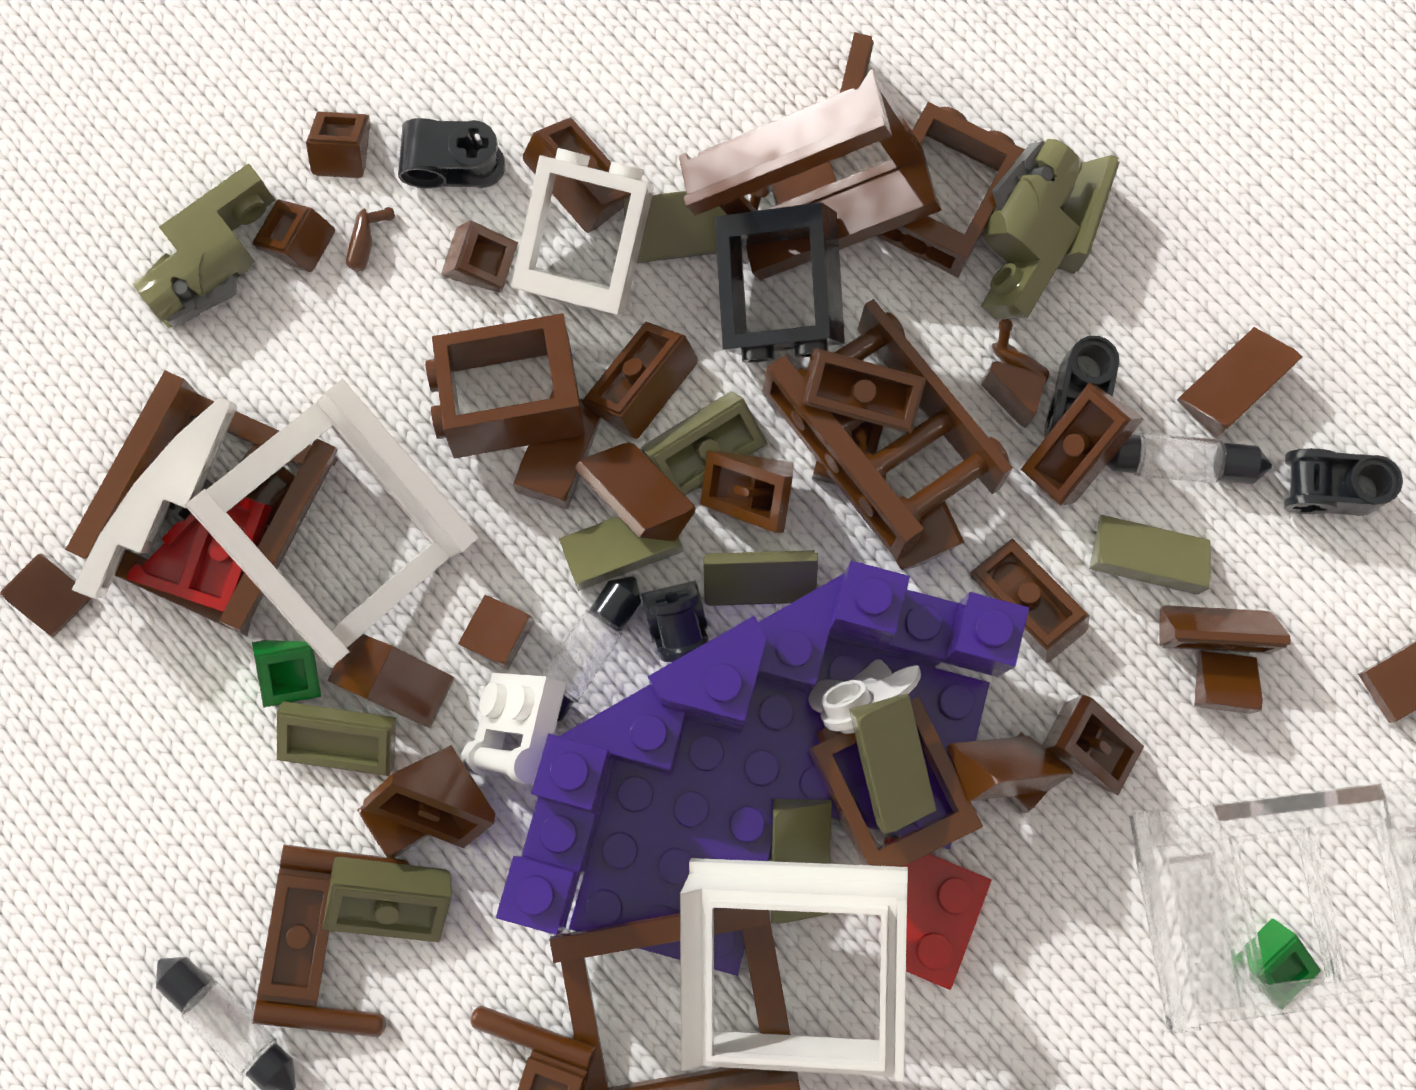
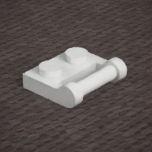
M492 673L490 683L486 685L480 698L479 709L482 715L476 739L469 742L461 753V761L468 772L475 775H488L492 772L507 774L515 782L533 784L548 733L554 735L566 682L545 676ZM506 734L523 736L520 747L513 749V751L502 750Z

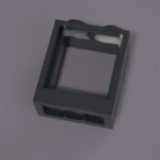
M822 202L715 216L723 350L742 355V362L760 363L775 360L774 351L794 349L795 357H810L812 349L818 348L828 351V346L845 344L836 211ZM810 238L815 326L747 333L742 246Z

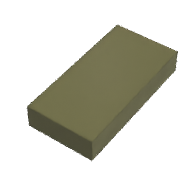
M285 701L280 705L277 710V760L390 776L395 762L396 717Z

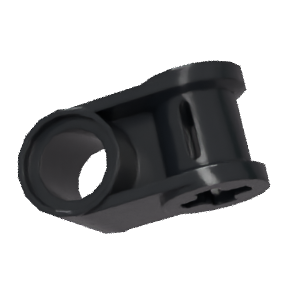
M414 118L402 124L398 178L403 183L426 189L441 186L485 188L497 183L504 175L506 167L504 155L498 147L496 134L486 123L476 120L436 121L427 118ZM475 134H478L481 140H477ZM478 168L480 175H477L474 169Z
M1101 336L1082 338L1062 359L1055 391L1046 417L1045 437L1088 383H1093L1113 397L1119 367V353L1108 339ZM1087 356L1092 358L1099 366L1100 376L1089 377L1084 375L1077 365V357Z
M1313 448L1292 450L1285 455V464L1291 467L1290 497L1284 500V509L1288 512L1298 514L1368 515L1394 500L1402 489V472L1397 464L1388 457L1336 453L1331 450ZM1359 475L1366 476L1373 481L1377 491L1376 497L1368 496L1362 491L1358 482Z
M696 580L641 593L652 642H656L661 661L674 662L709 642L705 630L708 629Z

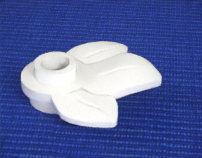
M877 659L852 680L845 682L839 680L818 681L809 695V703L813 710L821 713L822 721L827 729L851 734L854 733V728L849 712L850 708L909 694L917 686L921 677V671L919 666L915 665L898 670L892 674L888 666L882 660Z

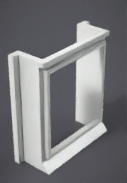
M343 378L329 388L313 405L207 490L203 489L185 504L187 509L329 668L333 667L350 652L347 649L348 646L446 560L464 552L479 538ZM330 428L335 431L431 543L332 630L327 627L226 513Z
M691 858L689 861V875L680 893L681 1072L700 1066L895 1077V1081L904 1082L908 867ZM714 908L881 915L879 1040L714 1031Z

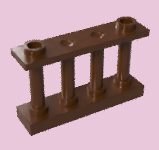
M872 299L863 308L857 328L861 335L834 353L864 360L876 352L888 368L927 378L919 406L929 418L913 428L912 433L904 434L874 455L870 453L864 454L851 438V431L866 421L801 404L807 370L805 371L802 368L796 369L785 355L767 366L762 391L897 561L915 548L924 530L921 526L922 516L978 478L989 492L994 494L1001 489L1013 467L1009 463L1008 454L1002 444L995 438L988 437L906 339L904 329L899 320L892 313H885L878 303ZM944 435L964 461L910 498L898 497L886 482V474Z

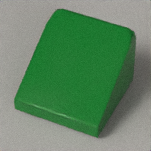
M261 640L252 642L263 708L281 705L283 701L297 702L321 697L314 650L306 641Z
M1273 918L1232 957L1279 1010L1321 972V969L1299 937Z

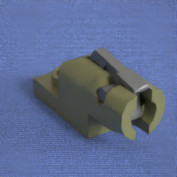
M1047 139L1046 142L1035 141L1029 144L1015 160V164L992 190L996 208L987 221L982 238L1006 261V264L993 276L990 283L991 289L981 304V307L994 319L1029 317L1081 229L1063 209L1082 170V162L1069 146L1059 140Z
M249 163L159 226L177 252L171 256L165 253L144 276L132 284L149 308L168 329L177 327L199 316L200 313L234 297L237 293L236 279L247 272L255 262L232 231L240 225H248L258 220L266 211L267 206L273 203L275 199Z

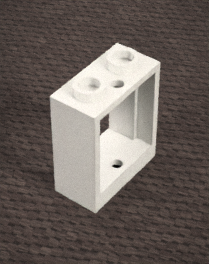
M560 148L557 149L555 159L539 155L511 288L615 315L624 313L655 184L641 181L643 169L611 161L609 172L588 167L590 159L588 155ZM556 174L631 193L610 286L536 267Z

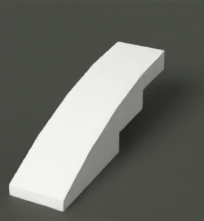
M219 397L177 434L137 479L98 536L72 588L73 591L94 599L105 597L126 548L138 553H150L170 504L174 503L187 508L185 504L202 491L237 409L235 403Z

